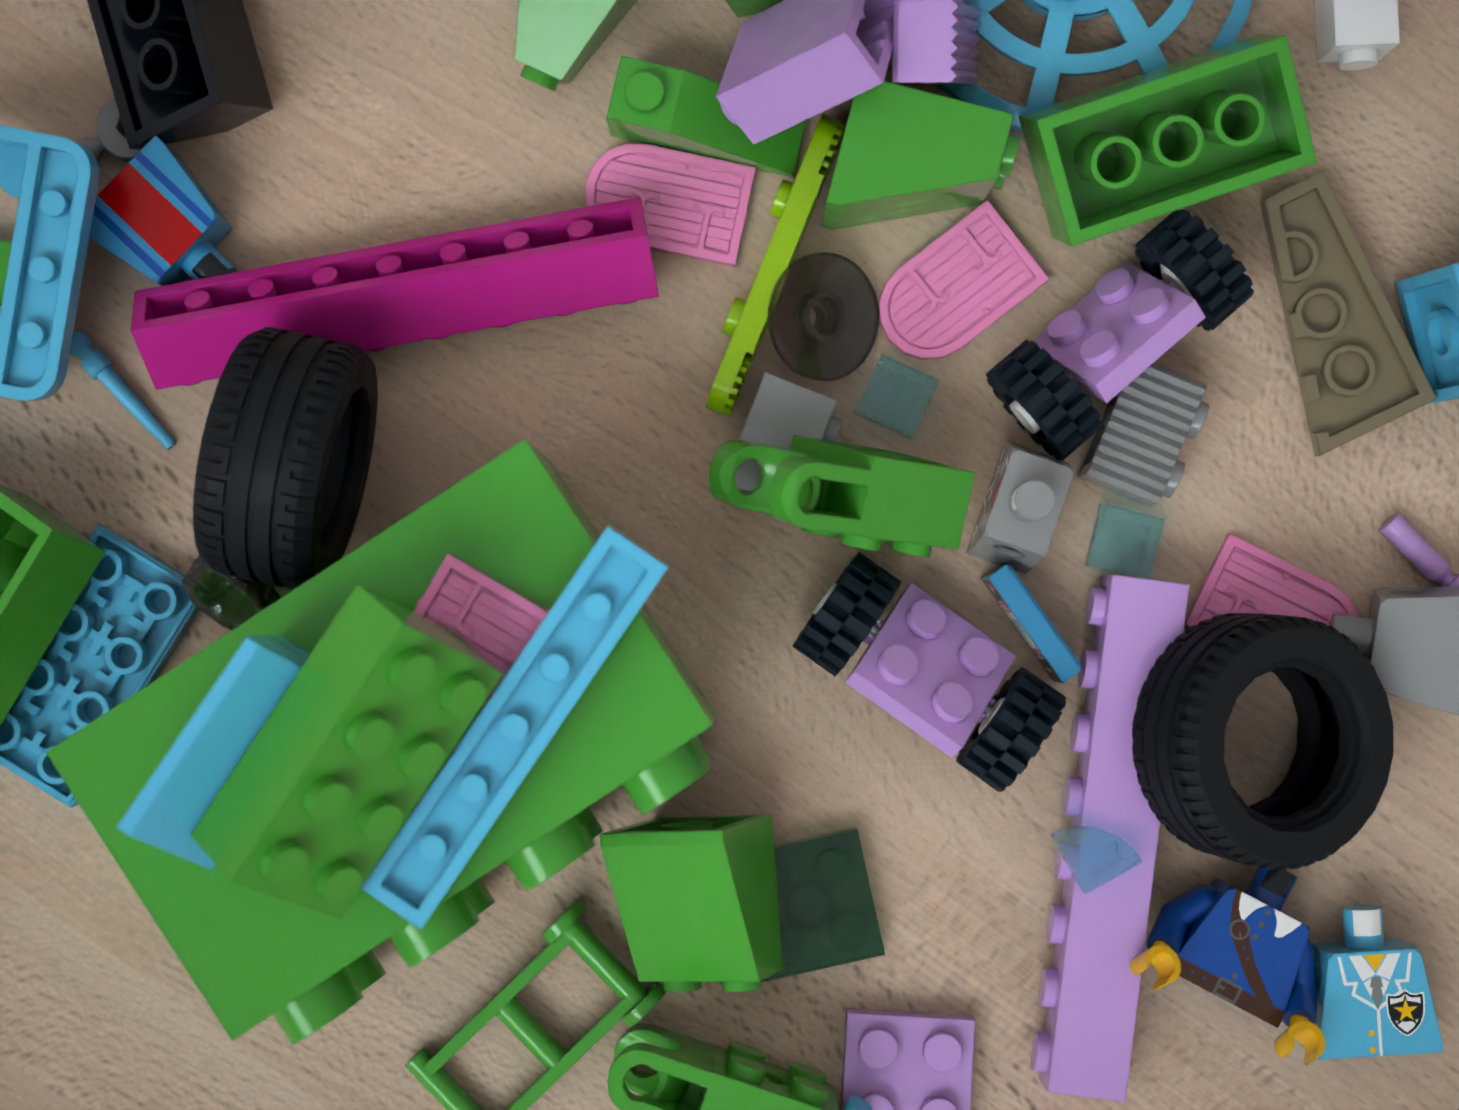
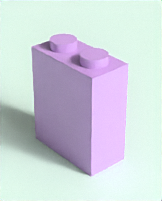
M784 0L743 21L716 94L724 115L731 123L738 125L754 145L883 84L893 49L895 0Z

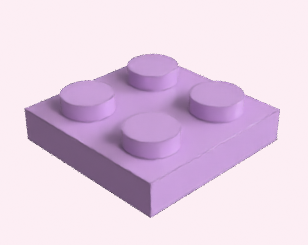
M846 1008L840 1110H843L851 1096L862 1098L869 1103L872 1110H970L975 1034L974 1017L972 1015Z

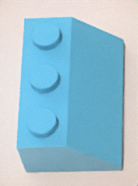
M281 635L247 636L116 828L132 838L210 870L218 867L190 834L310 655Z

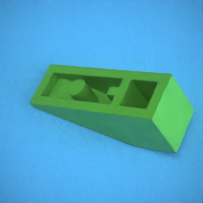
M625 56L620 57L606 118L610 135L613 137L643 144H655L663 148L753 166L757 170L788 177H794L807 120L753 145L741 128L731 123L724 115L720 102L716 98L720 85L719 82L686 70Z

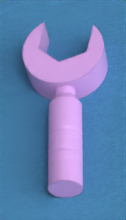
M1399 513L1392 515L1382 524L1379 530L1429 581L1439 583L1440 587L1459 586V574L1453 575L1450 572L1449 563Z

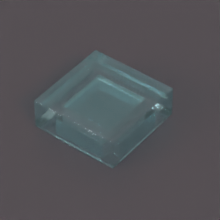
M881 354L855 410V414L912 439L939 380Z
M1104 503L1099 504L1085 566L1150 580L1165 519Z

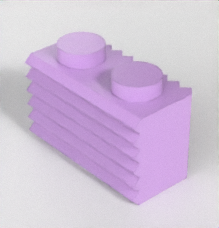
M895 0L892 83L912 85H974L980 79L974 73L980 66L974 58L980 53L975 45L981 39L975 32L981 25L975 19L981 12L975 6L965 4L964 0Z

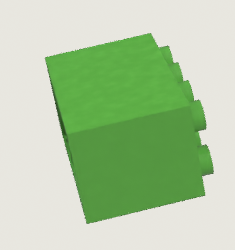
M526 439L503 452L46 752L232 1041L273 1015L291 1045L300 1042L355 1005L364 997L361 992L386 974L372 949L390 938L409 968L415 966L479 922L477 915L495 902L480 879L482 876L506 861L524 890L528 891L574 862L595 846L592 839L598 836L603 831V828L590 810V805L623 785L640 813L644 814L691 785L711 769L708 762L712 760V757L697 735L713 725L715 711L645 604H643L421 930L361 889L341 919L233 883L219 867L210 870L132 838L116 828L247 636L281 635L310 655L357 584L414 612L418 600L423 597L448 553L544 609L551 610L600 538V535L550 459ZM481 707V709L479 710V712L477 713V715L475 716V718L473 719V721L471 722V724L469 725V727L467 728V730L465 731V733L463 734V736L461 737V739L459 740V742L457 743V745L455 746V748L453 749V751L451 752V754L449 755V757L447 758V760L445 761V763L443 764V766L441 767V769L439 770L431 784L434 782V780L436 779V777L438 776V774L440 773L448 759L451 757V755L453 754V752L455 751V749L457 748L463 737L466 735V733L468 732V730L470 729V727L472 726V724L474 723V721L476 720V718L478 717V715L484 707Z

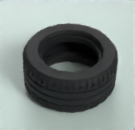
M265 327L248 334L238 343L229 357L209 408L201 440L193 495L195 545L200 557L217 573L294 590L343 558L354 529L367 481L378 403L375 365L359 346L295 331L290 332L274 327Z
M1226 613L1225 615H1217L1211 619L1200 621L1198 625L1191 626L1185 633L1180 634L1173 643L1167 646L1164 653L1158 657L1154 666L1151 667L1138 696L1133 719L1132 754L1135 770H1137L1138 783L1141 785V791L1145 799L1148 800L1151 811L1156 814V818L1165 825L1166 829L1172 835H1176L1178 840L1187 843L1190 847L1201 852L1271 870L1307 867L1316 861L1324 860L1329 855H1333L1342 846L1347 844L1360 831L1375 811L1387 785L1393 759V720L1388 697L1370 660L1361 652L1355 642H1351L1349 637L1339 633L1334 627L1305 617L1260 613ZM1271 671L1277 675L1292 696L1298 717L1296 752L1284 781L1269 797L1251 806H1247L1231 786L1225 766V728L1237 697L1255 678Z

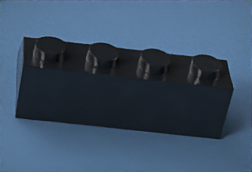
M87 0L129 149H142L155 135L166 144L228 132L273 110L242 0Z

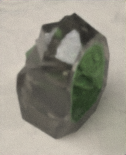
M200 555L182 580V585L193 605L219 625L230 630L235 629L281 598L273 585L217 573Z

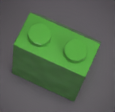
M887 81L855 96L852 101L820 227L835 230L981 205L991 188L1001 189L1005 176H1009L1020 140L1019 137L1009 135L1014 114Z
M772 814L653 818L600 834L602 854L639 982H663V990L666 992L694 991L702 988V982H722L723 991L748 992L761 989L762 980L783 970Z

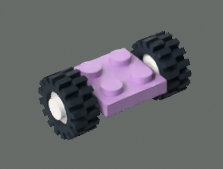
M1184 209L1173 211L1135 245L1137 248L1135 250L1136 256L1142 260L1140 265L1144 271L1127 262H1123L1118 268L1109 271L1097 281L1095 288L1072 308L1056 316L1049 323L1047 329L1034 341L1029 342L1028 339L1023 341L986 374L988 384L994 389L992 391L996 397L1004 403L1003 407L1007 412L1018 420L1017 423L1023 430L1026 429L1030 433L1031 439L1038 445L1041 444L1044 450L1049 455H1053L1057 460L1063 461L1103 426V422L1099 419L1101 417L1099 412L1091 406L1093 402L1088 395L1080 391V386L1105 403H1108L1195 326H1202L1207 331L1214 330L1254 294V290L1251 288L1253 283L1251 278L1243 273L1246 271V268L1242 262L1233 258L1232 254L1234 251L1228 244L1223 245L1218 240L1219 234L1212 227L1207 230L1203 220L1198 216L1192 217L1189 211Z
M858 552L837 582L832 583L812 612V617L792 647L833 676H836L847 664L850 657L857 651L862 641L868 644V647L845 683L951 758L959 752V755L956 757L958 764L996 791H1004L1007 786L1009 787L1015 781L1018 773L1021 775L1026 769L1028 761L1031 757L1036 756L1041 749L1039 746L1043 740L1047 739L1053 730L1051 727L1059 720L1062 714L1061 710L1066 705V697L1024 667H1021L1019 671L1017 670L1011 679L1004 683L999 694L993 697L1016 655L912 582L900 595L884 622L879 618L884 613V609L899 589L901 581Z

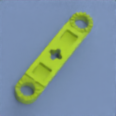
M823 113L794 183L783 179L779 186L769 214L772 217L778 218L779 221L747 300L735 297L727 315L722 333L730 335L732 338L709 393L705 406L707 409L730 417L741 392L736 386L737 384L740 386L744 385L751 363L755 358L822 191L823 182L833 164L834 153L837 154V146L839 147L843 138L846 122Z

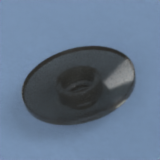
M828 252L813 253L797 259L782 272L774 285L769 300L768 327L776 352L792 371L811 380L830 381L840 379L855 371L865 361L874 345L879 325L878 302L870 280L857 264L839 254ZM812 308L816 313V322L813 327L810 321Z

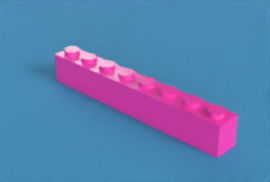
M641 197L137 290L134 294L131 333L154 387L158 390L180 385L191 386L202 381L220 378L229 357L238 343L248 334L265 327H274L290 332L295 331L332 339L336 342L354 344L363 351H379L390 346L421 340L443 339L454 334L491 327L503 328L523 321L550 316H567L577 311L615 304H631L638 300L658 297L659 293Z

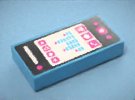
M1011 565L997 566L980 578L1053 681L1065 683L1081 671V663Z

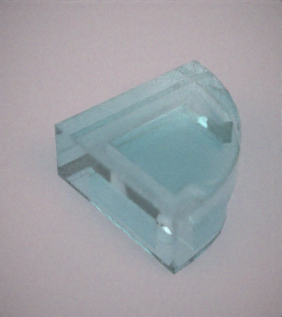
M1073 826L1050 834L1081 891L1085 894L1142 863L1141 858L1131 846L1114 834L1099 828Z

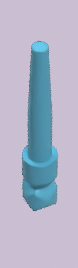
M73 331L70 355L73 357L79 356L82 360L80 366L93 380L99 379L113 396L167 450L171 449L176 444L174 439L138 396L111 368L113 363L100 349L94 350L92 348L93 342L84 331Z

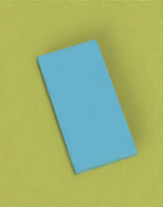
M99 524L89 539L104 549L106 553L0 726V764L70 808L78 806L79 803L46 752L154 682L211 592L206 587L107 526Z

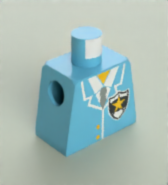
M1349 905L1342 907L1344 942L1313 944L1318 987L1317 1022L1315 1025L1323 1032L1326 1042L1325 1050L1318 1059L1443 1052V1042L1422 956L1418 947L1401 939H1384L1381 906Z

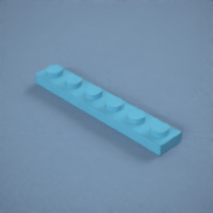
M611 526L606 527L367 878L361 890L420 930L424 927L669 568L667 564Z

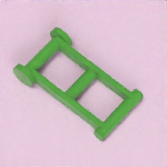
M576 899L543 931L541 936L549 944L433 1056L422 1048L408 1061L405 1067L446 1110H483L442 1066L496 1015L547 1068L505 1109L527 1110L618 1021L622 1019L631 1028L652 1010L665 995L666 991L663 990V987L658 982H655L647 989L578 918L586 910V907L579 899ZM569 945L620 999L565 1050L514 996Z

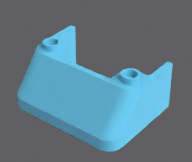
M0 125V186L6 193L18 198L19 203L0 312V397L21 401H39L54 395L61 388L66 377L99 182V166L93 153L79 142L65 137Z

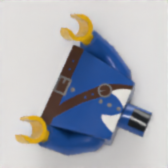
M1258 867L1246 892L1216 878L1210 885H1197L1161 907L1147 940L1148 949L1130 961L1129 968L1134 975L1145 971L1152 963L1158 975L1157 981L1153 985L1155 991L1171 984L1180 976L1277 1028L1283 1019L1284 1024L1289 1028L1281 1033L1274 1043L1275 1052L1282 1058L1292 1053L1295 1045L1294 1039L1298 1040L1305 1049L1303 1060L1306 1066L1316 1060L1325 1050V1037L1319 1027L1315 1025L1317 1022L1318 987L1314 945L1308 938L1310 927L1281 912L1298 878L1297 876L1286 870H1271Z

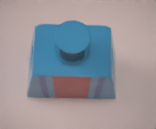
M156 135L96 196L89 238L159 285L180 283L188 276L196 280L237 271L236 267L216 249L229 235L232 229L230 223L181 157Z

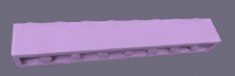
M1105 575L1101 576L1100 587L1092 586L1089 591L1086 623L1095 625L1092 651L1083 650L1080 659L1081 671L1078 673L1079 688L1087 689L1084 714L1076 713L1074 715L1070 736L1071 751L1079 752L1076 778L1067 777L1062 800L1063 814L1071 816L1068 841L1060 840L1058 842L1054 865L1055 878L1063 879L1060 905L1051 904L1047 919V942L1055 943L1052 969L1043 968L1039 983V1006L1047 1007L1044 1032L1034 1033L1031 1047V1070L1039 1071L1038 1078L1047 1092L1126 1102L1141 973L1134 975L1129 966L1130 961L1138 954L1144 952L1160 828V821L1156 818V814L1151 811L1148 800L1145 799L1141 791V785L1138 783L1137 770H1135L1132 754L1133 719L1138 696L1151 667L1154 666L1158 657L1164 653L1167 646L1173 643L1176 637L1184 633L1189 593L1188 584Z

